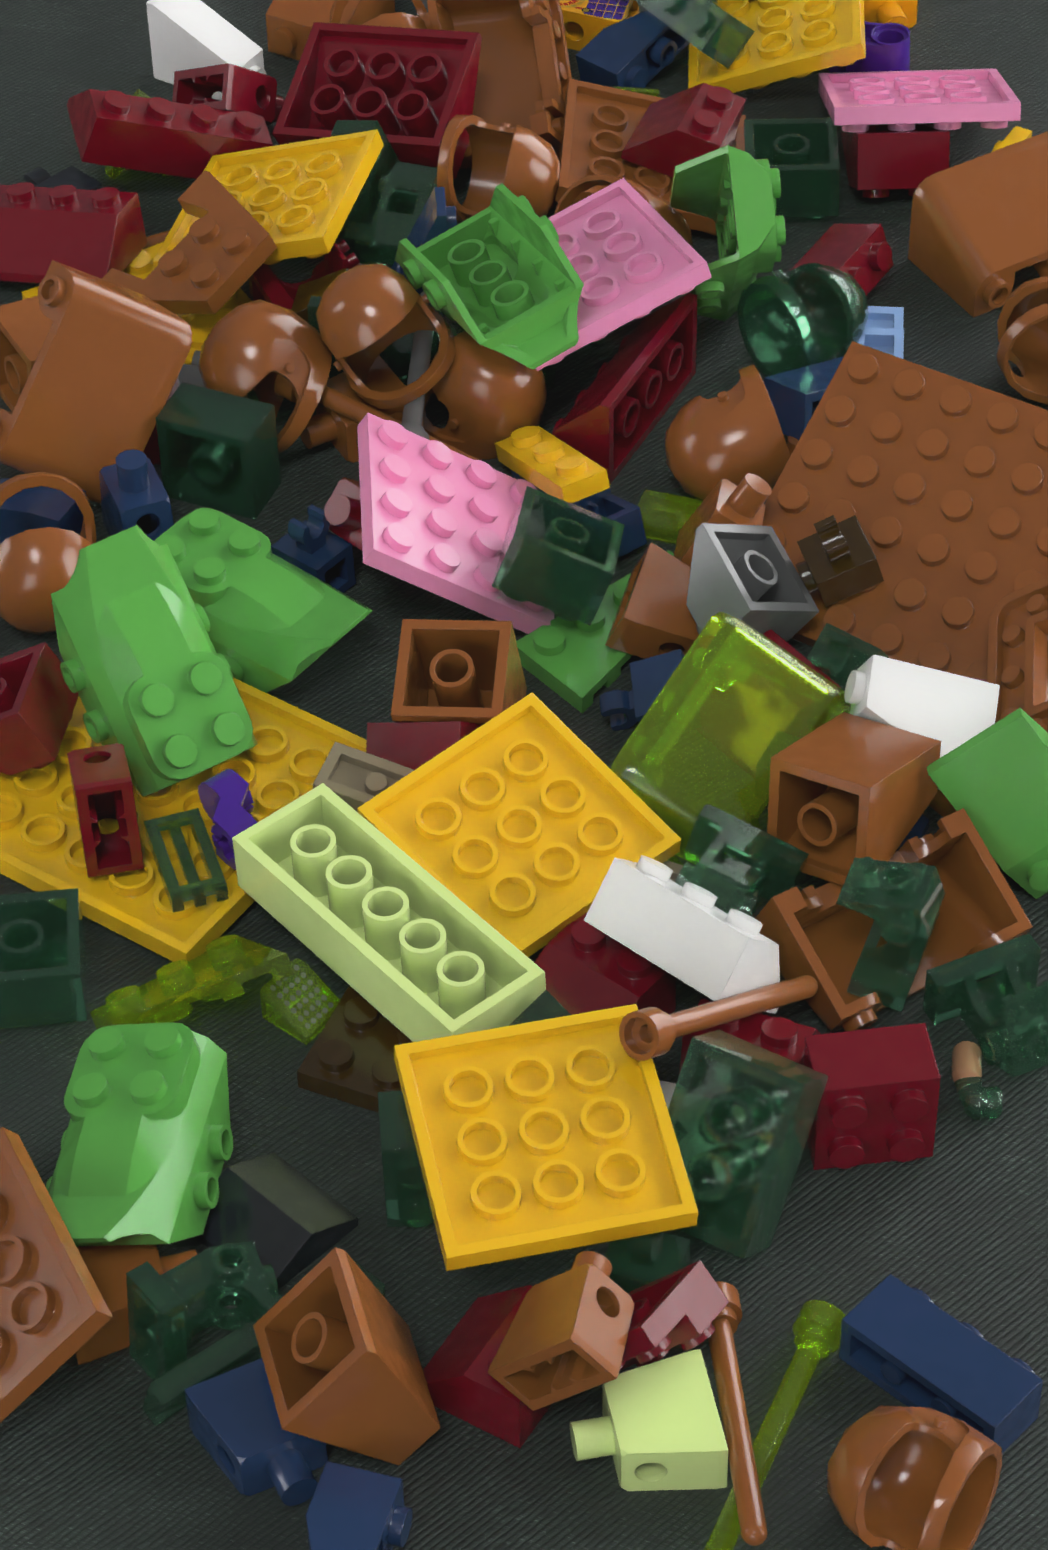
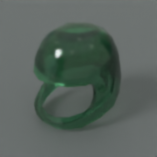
M819 263L803 264L786 273L783 272L782 268L773 272L774 276H762L741 292L737 307L739 329L748 353L756 366L767 377L845 356L852 341L858 343L861 339L869 316L865 292L853 276L834 266Z

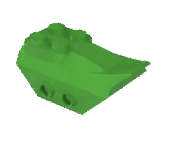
M729 145L675 166L669 199L670 207L712 218L715 221L719 260L708 264L712 278L695 286L689 293L697 295V315L726 321L740 307L758 294L757 274L772 272L774 262H781V246L786 244L784 216H775L777 210L776 198L781 196L779 169L770 168L768 159H754L748 152Z
M501 183L495 187L488 208L417 248L407 238L399 241L395 261L402 267L413 288L417 290L422 287L434 309L440 310L447 318L456 321L479 345L504 354L531 369L539 367L577 345L579 339L577 328L578 302L584 284L558 243L559 237L552 222L546 215L541 217L536 215L530 202L524 195L517 197Z
M199 508L192 511L154 540L160 545L168 544L194 604H200L208 616L211 631L208 633L216 653H221L228 661L233 678L265 693L293 681L373 611L324 581L273 554L271 542L262 532L211 508Z
M135 525L80 549L77 565L65 588L51 594L59 652L64 661L60 664V669L68 688L73 693L78 692L87 711L83 714L84 724L95 743L101 742L102 745L115 743L124 745L132 784L144 797L257 745L253 735L251 718L233 681L231 667L221 653H216L208 635L211 631L208 616L200 604H194L168 544L160 545L156 543L138 525Z
M182 1023L121 1024L104 1026L95 1030L80 1048L65 1092L64 1105L71 1118L68 1128L62 1136L61 1150L53 1176L46 1183V1189L75 1245L171 1244L202 1235L210 1209L215 1208L218 1203V1178L221 1175L224 1161L230 1159L233 1151V1135L230 1128L227 1053L208 1037L192 1031Z

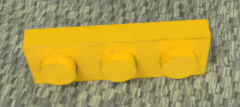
M540 426L518 428L511 433V437L495 443L499 462L564 506L610 488L605 468Z

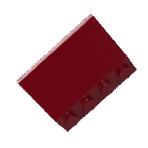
M314 22L272 134L278 144L282 145L378 129L384 146L371 172L437 177L440 146L449 121L455 115L473 114L482 37L479 32ZM466 128L459 136L454 152L453 179H456L469 143L470 137Z

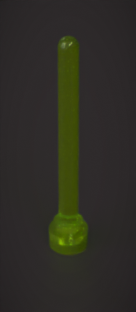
M821 1300L806 1301L802 1305L793 1324L794 1343L797 1346L796 1351L753 1442L760 1489L820 1358L827 1357L830 1352H834L840 1347L842 1319L846 1315L839 1308ZM733 1487L704 1550H733L741 1531Z

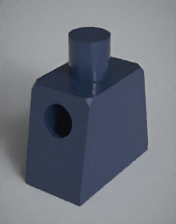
M134 449L123 451L116 457V464L103 467L99 471L102 519L109 536L135 526L138 519L143 517L145 518L146 535L153 541L174 525L169 496L152 462L146 457L145 453Z
M262 1358L184 1389L189 1425L193 1434L240 1494L252 1496L275 1487L282 1502L288 1506L304 1503L314 1495L318 1483L312 1471L322 1467L328 1461L326 1443L282 1430Z

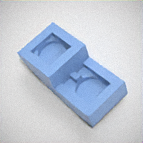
M857 305L855 308L854 342L903 359L904 307Z

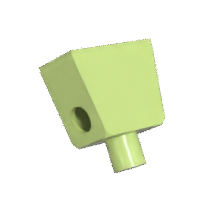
M701 1349L684 1352L619 1373L617 1379L602 1384L603 1416L570 1422V1436L575 1460L581 1461L612 1455L619 1485L626 1491L699 1490L727 1487L729 1450Z

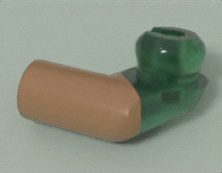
M971 1041L958 1043L952 1051V1079L965 1113L980 1121V1117H987L989 1119L1000 1117L1002 1114L1003 1091L997 1086L982 1087V1052L980 1047Z

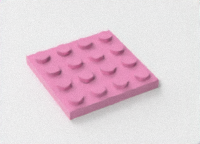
M997 69L818 73V92L834 126L841 125V130L844 132H865L869 130V125L888 124V130L911 131L915 129V124L934 123L935 129L956 130L962 128V122H980V127L1001 129L1008 127V121H1020L1021 102Z
M624 178L549 217L557 231L560 247L584 286L578 302L577 328L579 339L577 345L535 368L536 371L559 363L572 352L591 342L605 338L611 331L634 319L648 315L652 309L678 295L689 293L695 286L712 278L707 261Z
M367 413L357 426L363 563L494 620L512 621L513 628L527 634L541 626L551 625L550 621L554 619L544 506L538 489L526 480H517L493 469L484 461L473 460L449 449L442 442L428 440L408 431L395 421L384 420Z

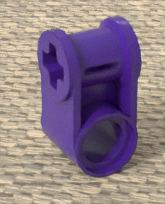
M865 22L866 58L856 60L848 66L827 68L831 73L910 71V30L898 23Z

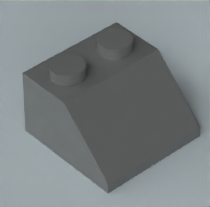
M702 523L695 530L686 606L696 622L699 635L707 642L710 649H735L770 629L787 642L820 612L772 526Z

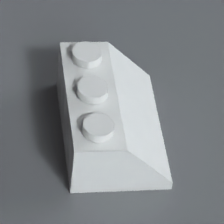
M641 855L638 863L614 858L584 918L585 922L713 1001L780 982L779 944L759 933L763 926L761 922L735 909H730L728 914L714 906L718 898L716 895L690 882H685L683 887L670 880L673 870L650 857ZM774 1008L764 1012L776 1014L778 1008Z

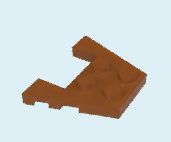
M204 171L177 199L185 213L200 218L191 225L189 233L178 245L159 259L158 266L145 279L114 268L102 279L143 294L174 314L215 315L277 249V246L270 234L210 172Z

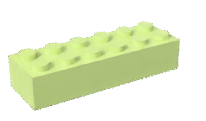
M324 783L232 838L238 886L412 1042L547 1019L545 971Z

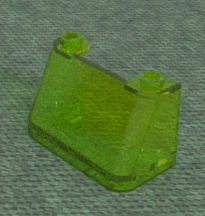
M718 612L705 625L618 753L611 766V770L681 838L680 852L675 855L736 884L745 869H751L756 865L764 849V840L760 838L761 830L758 818L769 803L771 757L842 712L850 713L851 705L845 702V691L743 620L725 612Z

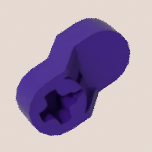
M226 769L202 782L198 786V793L203 808L215 824L211 828L213 833L211 836L216 847V854L228 866L236 870L232 838L256 824L257 821L250 814L254 810L252 805L254 802L249 791V783L234 770Z

